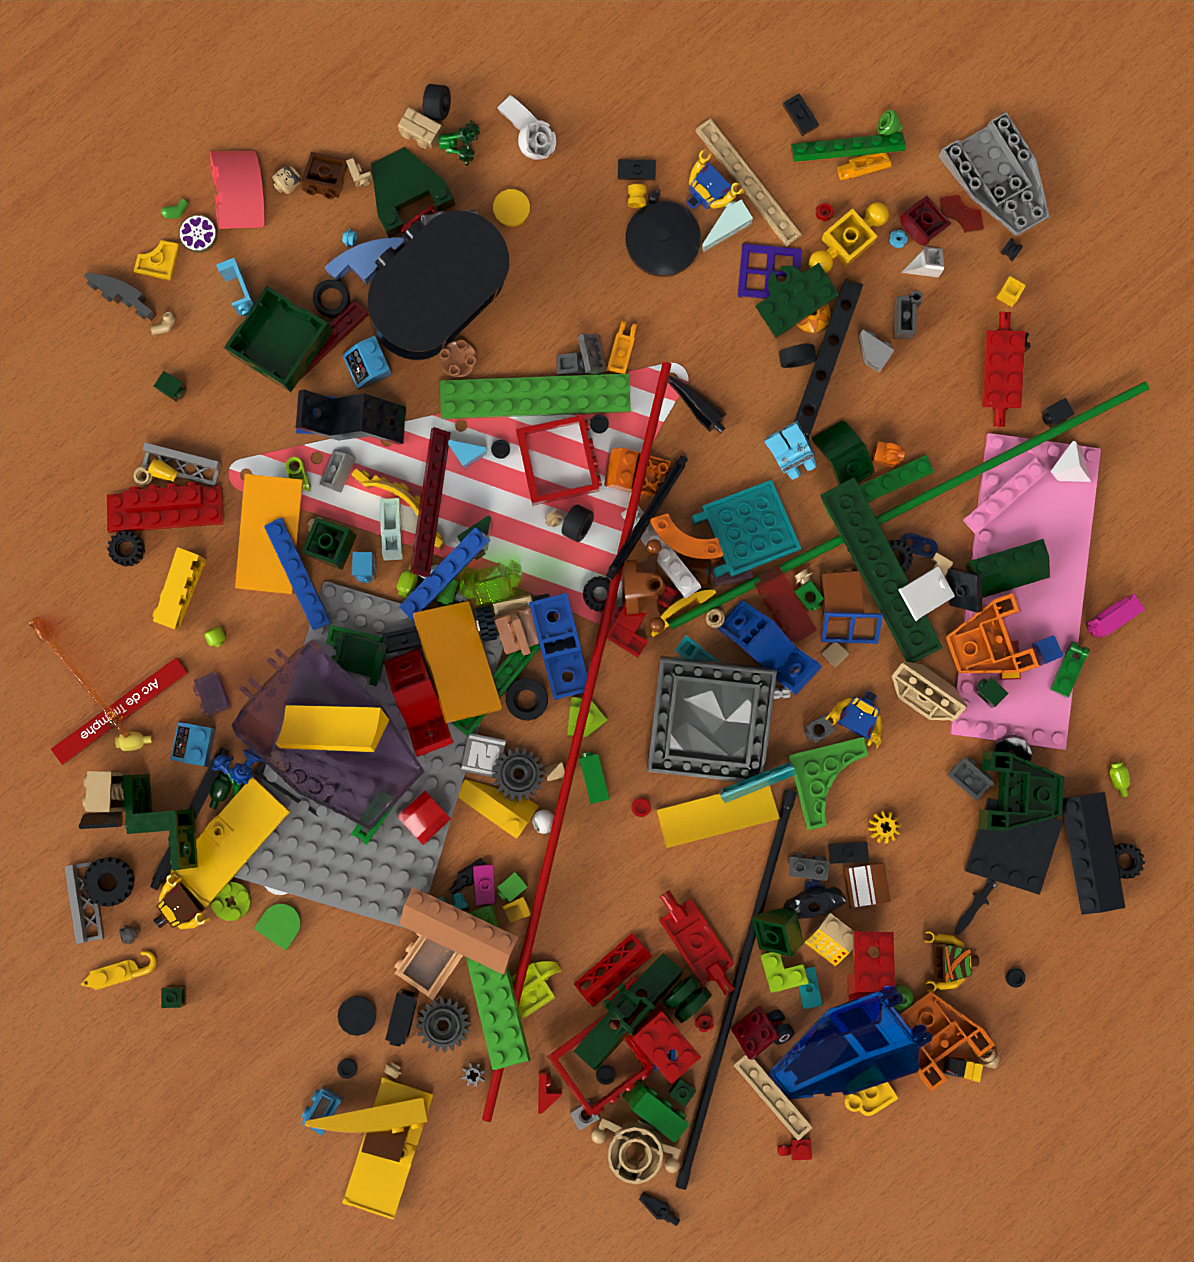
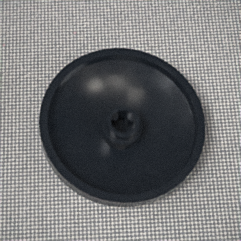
M668 201L650 203L639 209L628 224L626 231L627 252L633 263L650 275L668 277L679 274L694 262L699 252L701 243L699 225L694 216L679 204Z

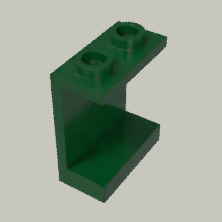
M343 632L340 639L337 638L334 644V649L337 651L336 655L332 656L330 666L333 667L331 674L335 675L338 669L370 677L369 685L377 686L381 678L388 645Z

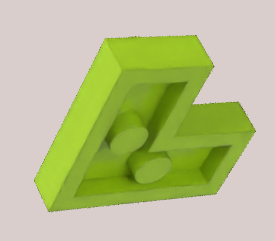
M768 952L760 955L771 993L809 983L804 964L785 968L781 954Z

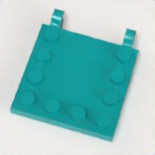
M772 480L703 505L701 507L703 512L695 514L691 518L693 526L706 520L713 537L719 540L725 564L714 568L715 578L728 572L730 577H733L802 549Z

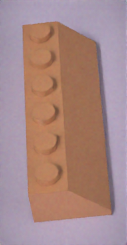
M414 887L404 904L399 925L505 975L521 941V938Z

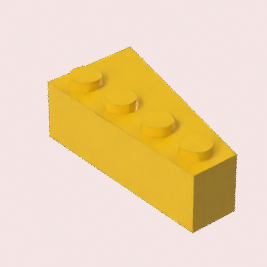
M177 547L164 589L160 594L159 604L153 612L154 622L179 631L206 563L205 558Z

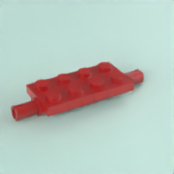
M999 312V329L986 330L982 407L993 408V427H1005L1006 410L1008 408H1021L1026 331H1012L1010 329L1011 312Z
M670 890L665 892L669 900H667L664 894L659 896L669 910L668 914L659 919V921L693 973L701 981V985L703 986L713 980L716 981L724 995L729 993L725 985H727L730 991H733L735 988L725 974L726 970L734 965V962L692 899L690 898L681 905L677 903Z

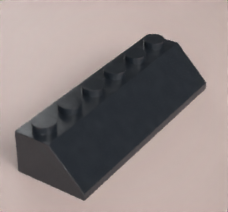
M1105 792L1063 798L1062 809L1081 915L1126 908Z

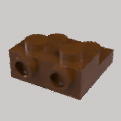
M311 152L301 180L302 190L308 195H315L317 193L322 194L327 199L339 198L344 184L343 179L347 169L346 160L348 159Z

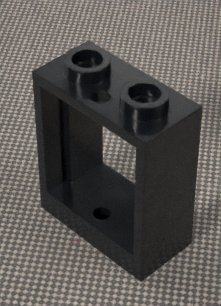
M403 989L397 992L385 1039L390 1041V1045L400 1047L401 1044L405 1045L407 1042L419 993Z

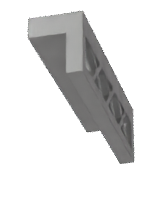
M144 442L142 450L146 453L142 466L149 468L150 455H156L165 463L171 460L177 462L179 467L175 470L183 472H178L177 477L212 486L217 485L222 464L218 461ZM190 464L194 465L198 472L187 475L183 468ZM208 469L215 471L212 481L206 480L202 473Z
M93 862L64 866L76 944L104 939L100 906L96 903L93 904L90 898L86 899L82 896L84 883L80 884V881L83 882V879L79 876L78 868L88 866L89 868ZM88 904L95 910V914L91 919L85 915L84 911ZM91 923L97 927L98 936L88 937L87 929Z

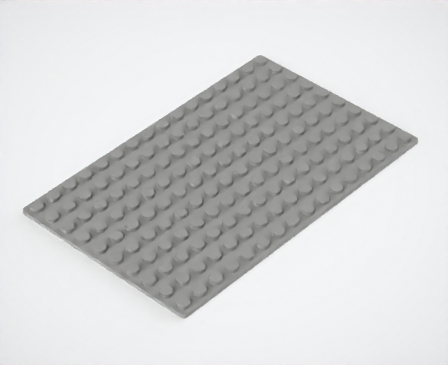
M324 582L319 596L331 623L314 631L311 625L309 626L269 754L270 759L263 773L269 782H275L301 801L299 803L295 802L288 795H285L265 780H261V783L291 812L234 877L403 927L399 923L404 904L412 888L414 887L427 894L430 892L451 820L422 845L397 816L426 790L431 798L452 819L466 773L460 771L467 736L453 726L455 721L449 722L448 726L454 743L429 752L426 755L416 757L408 728L392 694L384 665L377 686L369 685L370 677L338 669L335 675L331 674L333 667L330 666L332 656L336 655L337 650L334 649V645L326 644L330 625L383 637L384 633L414 627L416 624L399 607L400 603L330 582ZM498 632L496 633V640L482 642L492 676L497 670L503 650ZM422 646L389 654L386 652L384 661L420 648L428 675L433 684ZM286 705L381 708L389 719L374 752L279 748L275 744L283 725ZM480 724L478 725V727L474 730V732H473L472 734H477V733H478ZM287 765H289V772L285 776H278V773H286ZM294 772H301L305 776V783L300 787L295 786L300 785L303 782V776L298 773L291 776V774ZM318 777H320L322 780H327V781H326V782H322V781H320V780L318 779ZM313 782L318 783L321 787V793L316 798H311L306 794L309 793L311 796H315L319 793V787ZM335 785H340L337 791L334 793L333 788L335 787ZM384 790L398 801L368 845L362 843L363 840L358 837L355 838L351 833L379 792ZM326 799H330L326 807L321 806ZM309 806H310L311 808H313L314 810H316V814H317L319 817H317L316 815H314L312 812H310V811L308 810V809H309ZM364 825L362 831L367 834L370 829Z

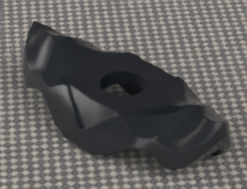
M837 887L826 889L811 888L800 892L793 898L787 899L783 909L796 911L798 919H806L827 914L844 905L847 900L843 892ZM815 902L818 903L820 907L810 909L809 904Z

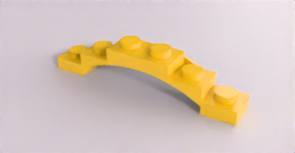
M355 469L351 475L367 489L370 486L382 488L399 496L412 507L418 517L421 498L417 495L413 497L408 493L410 489L402 482L400 485L397 482L391 484L383 476L379 478L376 475L370 481L371 476L364 470L360 472ZM436 532L434 546L441 550L445 544L442 541L443 537Z

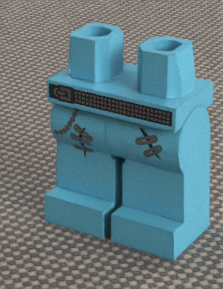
M798 420L784 427L782 431L780 429L765 438L764 442L770 448L783 473L787 472L792 480L801 475L797 466L802 463L807 471L817 467L814 458L815 452Z

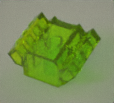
M511 559L508 566L499 562L498 565L479 570L476 568L472 576L464 572L459 580V594L467 599L475 598L476 604L479 607L492 604L495 601L514 598L513 587H517L523 577L521 564Z

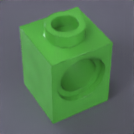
M515 871L497 887L499 889L497 893L504 901L508 899L511 902L528 885Z

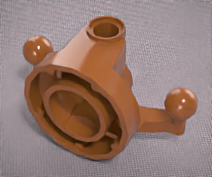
M652 539L646 545V549L650 553L647 561L637 562V559L625 560V598L627 614L649 613L652 618L650 629L653 632L659 633L664 630L665 622L657 609L658 596L664 593L665 584L661 577L657 576L655 566L662 546L660 541ZM654 582L660 583V587L657 590L651 589V585Z

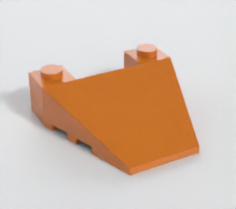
M1016 593L994 599L983 608V611L976 613L946 636L958 673H1023L1042 666L1036 648L1016 653L1005 623V617L1022 612Z
M929 992L899 1014L902 1025L915 1040L909 1043L910 1051L918 1076L930 1092L947 1081V1078L935 1063L965 1041L977 1057H980L995 1046L983 1028L932 992Z

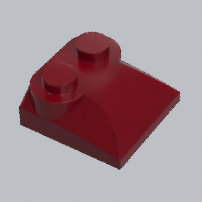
M927 195L904 212L900 220L906 232L916 243L922 246L927 245L951 224L948 218Z

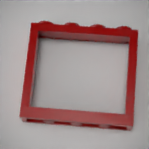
M583 415L516 429L532 506L599 492V486H602L601 477L596 475L595 468H598L596 456L592 457L591 450L594 449L593 440L588 438L587 431H590L589 422L584 420ZM579 423L592 485L538 496L525 435Z
M607 1012L547 1056L588 1115L594 1114L596 1116L604 1110L603 1106L606 1103L610 1102L612 1104L617 1101L622 1091H630L636 1086L635 1081L639 1078L642 1080L647 1078L651 1074L650 1070L654 1068L642 1049L629 1034L624 1041L638 1059L642 1068L593 1105H589L558 1059L582 1042ZM619 1020L611 1021L616 1029L620 1027Z

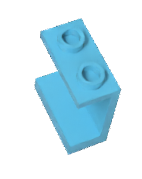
M235 258L216 264L218 271L226 282L235 278L239 279L245 298L231 304L239 316H248L255 302L241 267Z

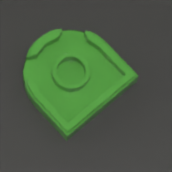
M276 904L265 911L254 929L286 951L300 931L301 920L298 911L291 905Z

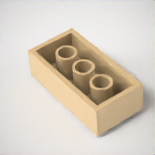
M87 771V775L84 776L86 795L83 796L85 812L125 811L123 806L125 800L122 787L123 775H131V773Z

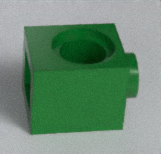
M811 580L793 593L806 612L810 609L815 611L822 606L820 602L824 598ZM812 593L814 595V602H807L805 594Z

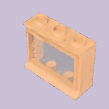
M417 933L416 935L419 938L415 943L412 941L405 950L408 954L404 959L400 958L394 966L397 969L394 974L433 1000L463 955Z

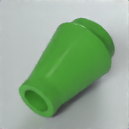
M453 579L436 597L435 602L441 606L453 605L459 582Z

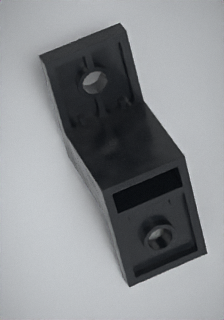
M299 390L295 428L338 441L371 436L394 444H403L406 407L365 393L333 399L307 390ZM313 409L316 411V417L313 415ZM387 417L390 420V425L387 423Z

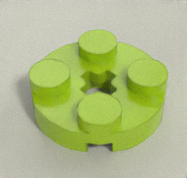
M229 882L211 902V908L223 920H238L245 916L251 907V897L248 889L239 882ZM234 896L236 904L228 906L226 899Z

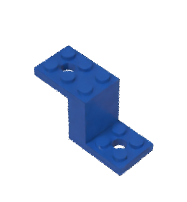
M567 593L529 602L553 699L557 700L584 693L588 676ZM552 611L559 615L556 622H550L547 619V615ZM569 671L573 674L574 677L571 682H565L562 679L564 672Z
M743 600L725 617L723 625L717 628L722 634L741 646L759 667L776 668V681L795 695L822 668L819 662L798 649L772 619Z

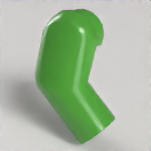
M181 198L177 206L163 207L161 214L167 219L180 218L189 203Z

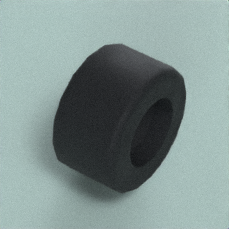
M428 84L423 95L424 115L431 119L445 120L450 110V90L446 85Z
M579 504L574 505L565 517L561 530L562 534L576 542L582 541L593 523L594 513Z

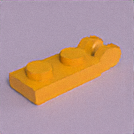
M621 321L607 371L626 374L635 341L634 336L637 324L633 323L630 336L623 335L626 321Z

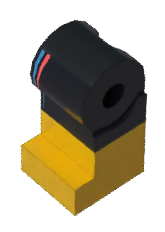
M946 1056L943 1073L980 1082L983 1064L972 1060Z

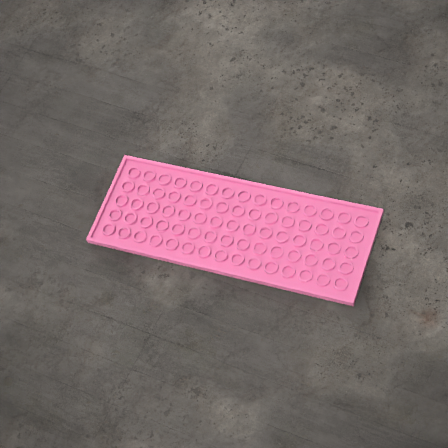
M988 433L986 435L983 462L1029 439ZM1046 441L981 475L978 507L1034 458L1048 471L1047 474L980 532L974 534L971 560L1044 539L1050 560V578L982 598V608H984L994 599L1016 593L1022 612L1005 617L1004 620L1012 641H1019V652L1033 648V643L1054 635L1064 657L1070 642L1078 643L1101 448L1079 446L1083 452L1091 482L1056 480L1050 471L1070 444ZM965 610L964 622L968 621L977 612ZM1074 652L1072 657L1076 659L1077 653ZM1063 657L1041 667L1021 673V679L1000 680V673L957 672L955 689L967 707L956 721H951L950 734L995 741L1007 735H1017L1023 737L1031 746L1066 750L1073 689L1069 698L1049 690ZM992 677L1009 693L994 708H991L975 693L978 689L976 685L983 678Z

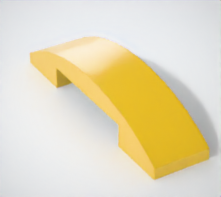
M715 590L695 592L686 599L682 598L674 603L661 616L665 622L664 630L669 627L666 619L695 599L699 605L703 604L717 592ZM652 631L651 636L655 637L659 633Z

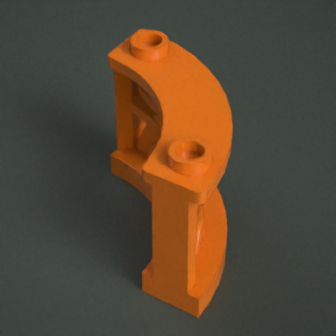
M669 514L650 519L657 535L675 553L691 558L711 559V564L721 561L720 557L723 556V552L718 538L697 539L688 536L675 526Z

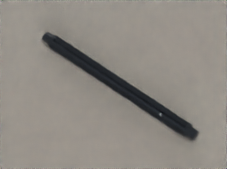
M681 455L675 461L672 469L616 558L609 566V571L606 574L609 579L613 580L616 574H619L625 564V560L628 559L650 524V519L655 516L681 472L686 467L685 464L688 459L685 456Z
M221 747L219 753L214 758L220 754L227 756L229 751ZM213 761L188 808L194 809L195 820L210 793L214 779L218 777L221 771L212 770ZM170 845L152 878L153 881L150 887L158 890L160 885L163 884L172 867L170 864Z

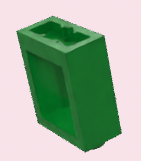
M593 751L583 753V758H579L590 804L609 800L598 754L594 755Z

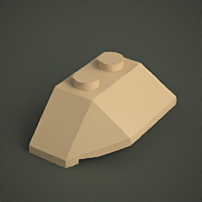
M903 661L892 675L898 698L929 720L956 721L967 707L954 686L922 664Z

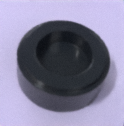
M351 1058L343 1059L337 1067L338 1074L344 1079L352 1078L358 1069L357 1063Z

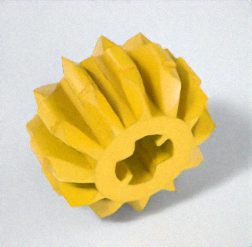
M880 811V817L876 813L873 814L876 821L869 820V823L874 824V826L868 827V831H875L871 834V838L878 836L877 842L880 843L883 839L885 844L889 843V838L895 841L896 838L893 834L900 835L896 828L901 827V824H895L899 818L895 816L891 819L892 812H888L886 815L884 811ZM886 822V826L889 827L888 831L884 830L883 833V828H881L880 826L881 824H885Z

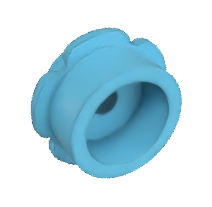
M351 228L343 233L342 241L347 247L355 246L357 242V232L352 231Z
M902 230L893 231L890 234L889 242L895 248H902L908 241V237Z

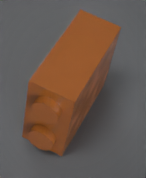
M855 568L844 569L842 573H836V570L824 571L825 574L820 576L821 594L824 598L822 600L824 617L825 612L864 613L861 573L855 571ZM829 617V621L851 619V617Z

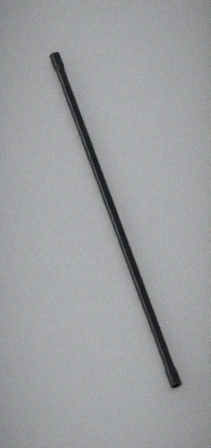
M788 789L785 791L779 816L780 819L777 823L732 984L735 989L729 995L684 1160L677 1177L675 1187L686 1190L693 1160L754 946L756 934L752 917L763 913L790 813L796 799L797 792Z

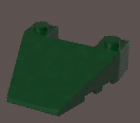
M405 147L371 164L377 213L388 238L401 233V228L404 226L397 211L430 195L438 212L456 205L447 183Z
M983 751L982 770L1000 772L998 811L979 809L978 829L1008 831L1013 828L1062 816L1064 776L1035 765L1012 753Z

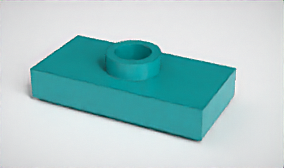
M807 967L805 969L809 983L798 986L803 1009L823 1006L815 967Z

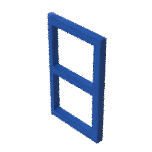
M824 613L821 642L878 644L883 614ZM829 617H851L848 638L826 637ZM856 617L878 618L874 638H852Z

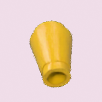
M153 459L148 469V473L152 474L151 476L173 482L178 474V471L160 459Z

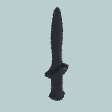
M987 879V883L980 894L973 893L975 896L974 901L961 917L955 930L956 935L960 934L970 924L982 905L985 903L989 905L986 898L992 889L997 887L994 880Z

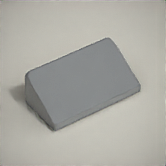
M333 450L319 484L341 493L355 458L347 453Z

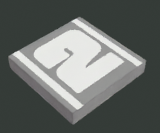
M471 734L469 738H466L460 771L489 777L497 773L492 770V767L499 766L495 761L496 759L502 760L500 755L504 752L506 740Z

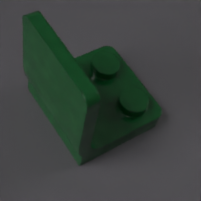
M845 421L834 424L812 438L815 446L830 462L838 485L855 477L858 483L874 473L875 470L866 444Z

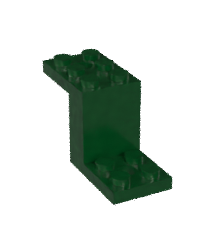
M150 774L123 775L122 787L125 798L123 806L126 814L125 828L127 834L169 831L168 842L171 850L170 864L172 870L197 868L194 809L152 812Z

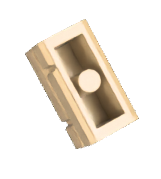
M410 107L406 110L404 117H402L398 124L402 137L408 140L410 138L416 140V143L424 149L427 147L433 149L439 135L443 132L441 124Z

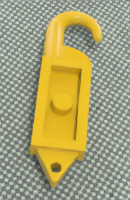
M142 951L141 955H147L150 958L148 966L139 968L135 961L125 960L90 971V975L81 985L98 990L149 974L156 967V957L150 951Z

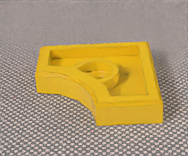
M160 240L158 246L153 251L137 255L134 273L172 281L180 244Z

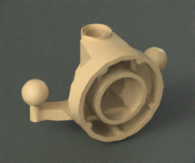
M602 1118L599 1128L593 1130L591 1134L592 1140L597 1144H601L607 1138L606 1128L615 1132L609 1144L607 1157L609 1166L615 1176L626 1183L640 1184L656 1176L662 1165L663 1152L673 1154L672 1157L665 1161V1169L669 1173H675L680 1168L678 1158L682 1149L662 1142L654 1127L645 1120L638 1119L637 1122H630L621 1126L613 1121ZM633 1142H640L644 1145V1154L638 1159V1163L627 1159V1148Z

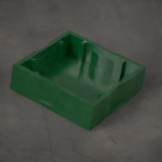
M266 286L251 307L249 315L238 326L224 349L237 360L291 393L332 334L333 329L326 321L308 310L294 305L288 298Z

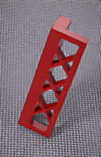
M631 933L576 981L574 985L585 1000L594 1007L652 955L636 936ZM634 940L637 945L632 950H627V945ZM616 955H621L617 963H612ZM601 968H606L605 974L597 976ZM591 981L590 987L584 991L581 986L585 982Z

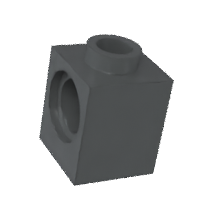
M826 714L804 726L806 729L804 734L809 742L812 740L813 743H816L836 731L829 718L825 719ZM816 724L821 725L823 728L821 735H816L813 731Z

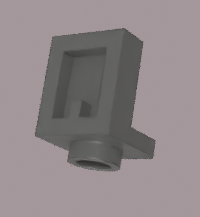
M575 352L557 355V374H586L582 354Z

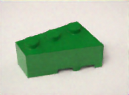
M638 1079L634 1082L636 1086L628 1092L625 1091L622 1097L635 1113L676 1143L690 1125L685 1119L687 1115L680 1109L675 1110L670 1101L659 1097L658 1092L652 1087L646 1086Z

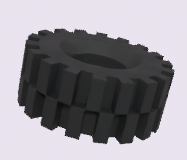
M107 857L96 860L84 873L85 877L82 883H84L83 889L86 892V896L93 903L99 904V906L110 907L122 903L130 896L134 888L133 871L121 859ZM106 874H111L116 878V885L110 890L104 889L101 885V879Z

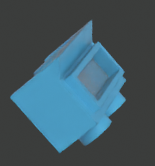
M325 1086L321 1090L317 1089L311 1098L314 1103L311 1108L307 1106L301 1116L304 1118L302 1124L305 1125V1121L333 1116L344 1097ZM310 1128L320 1136L325 1132V1130Z

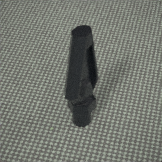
M479 858L459 871L457 879L448 890L455 894L465 886H472L474 883L473 866L486 863Z
M642 1193L639 1200L657 1220H665L675 1226L678 1225L680 1219L675 1216L674 1212L670 1211L668 1203L647 1193Z

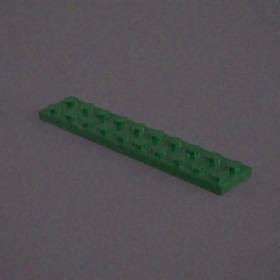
M855 477L821 494L820 497L881 614H883V618L906 662L914 663L942 649L943 646L927 616L924 615L915 621L898 589L909 584V581Z

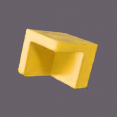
M1009 276L996 298L1013 307L1026 285Z
M524 896L502 906L510 923L531 915V910Z

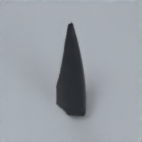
M669 375L668 383L690 408L695 418L709 432L715 428L721 434L726 428L720 422L727 414L702 393Z

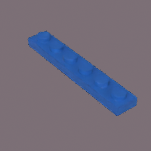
M283 518L265 525L264 528L312 630L314 631L331 623Z
M475 527L434 569L430 577H427L399 607L411 620H414L413 614L423 611L491 540L479 527Z

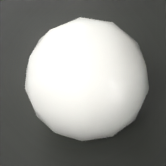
M544 809L537 811L532 817V824L536 831L541 834L550 833L554 815L552 812Z

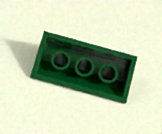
M1044 539L965 563L967 571L981 574L982 598L1050 578V560Z

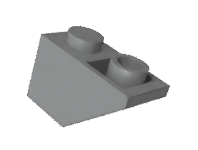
M862 330L858 339L863 363L880 373L894 352V349H892L888 342L878 340L871 331Z

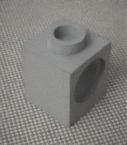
M590 1098L587 1100L590 1106L595 1103ZM581 1104L570 1110V1115L579 1131L600 1119L599 1114L596 1116L592 1114L589 1118H584L581 1115L582 1110H584Z

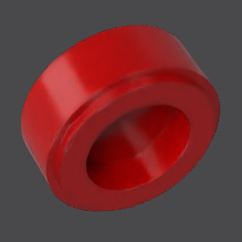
M637 798L633 801L631 809L637 817H645L649 814L651 805L645 798Z

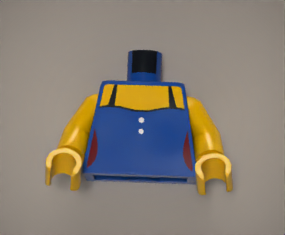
M706 149L700 152V159L697 160L691 170L689 178V192L693 196L686 202L693 210L700 204L707 210L710 208L726 207L736 198V194H743L745 191L742 188L738 192L737 186L740 183H734L731 186L709 162L705 163L712 158V153L709 154L708 158L704 157Z
M870 691L866 692L863 699L855 696L838 702L825 718L827 720L831 717L834 720L832 725L838 723L857 735L864 737V739L870 738L867 743L868 746L875 742L877 745L876 749H878L882 742L880 738L882 732L881 715L879 714V709L873 706L877 695Z

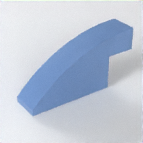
M397 237L383 238L357 245L334 258L324 268L336 281H340L352 270L367 285L377 273L375 261L389 247H392L398 253L405 246L402 243L404 239Z

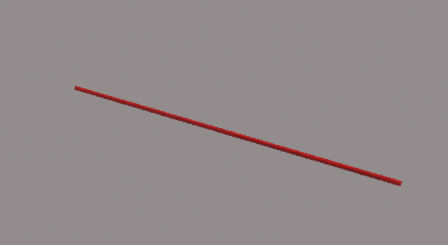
M662 362L617 554L633 530L672 366L669 362ZM623 567L619 574H616L614 579L610 580L513 986L518 1008ZM504 1068L493 1070L482 1116L483 1121H492Z

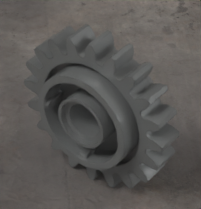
M518 747L515 748L514 753L508 749V756L501 753L502 760L496 759L495 761L499 766L492 767V770L497 772L491 775L492 778H497L493 785H500L497 792L504 790V798L510 794V801L515 796H517L519 802L522 800V796L528 800L529 793L535 796L536 791L534 788L540 790L542 787L538 783L545 781L543 778H540V776L545 774V771L539 770L543 764L536 763L539 757L532 758L533 751L527 755L526 748L523 749L522 753H519ZM520 770L523 773V778L516 779L513 772Z
M441 997L440 1003L433 999V1006L427 1002L426 1007L428 1010H420L424 1016L417 1017V1020L422 1023L416 1025V1028L422 1029L418 1036H425L422 1043L429 1041L428 1048L435 1045V1051L437 1052L442 1047L445 1053L447 1046L453 1051L454 1044L459 1047L461 1046L459 1039H467L463 1033L470 1032L465 1026L470 1025L471 1021L465 1020L469 1013H462L465 1006L458 1008L459 1001L452 1004V998H449L446 1003L444 997ZM440 1020H446L449 1024V1027L447 1029H441L438 1025V1022Z

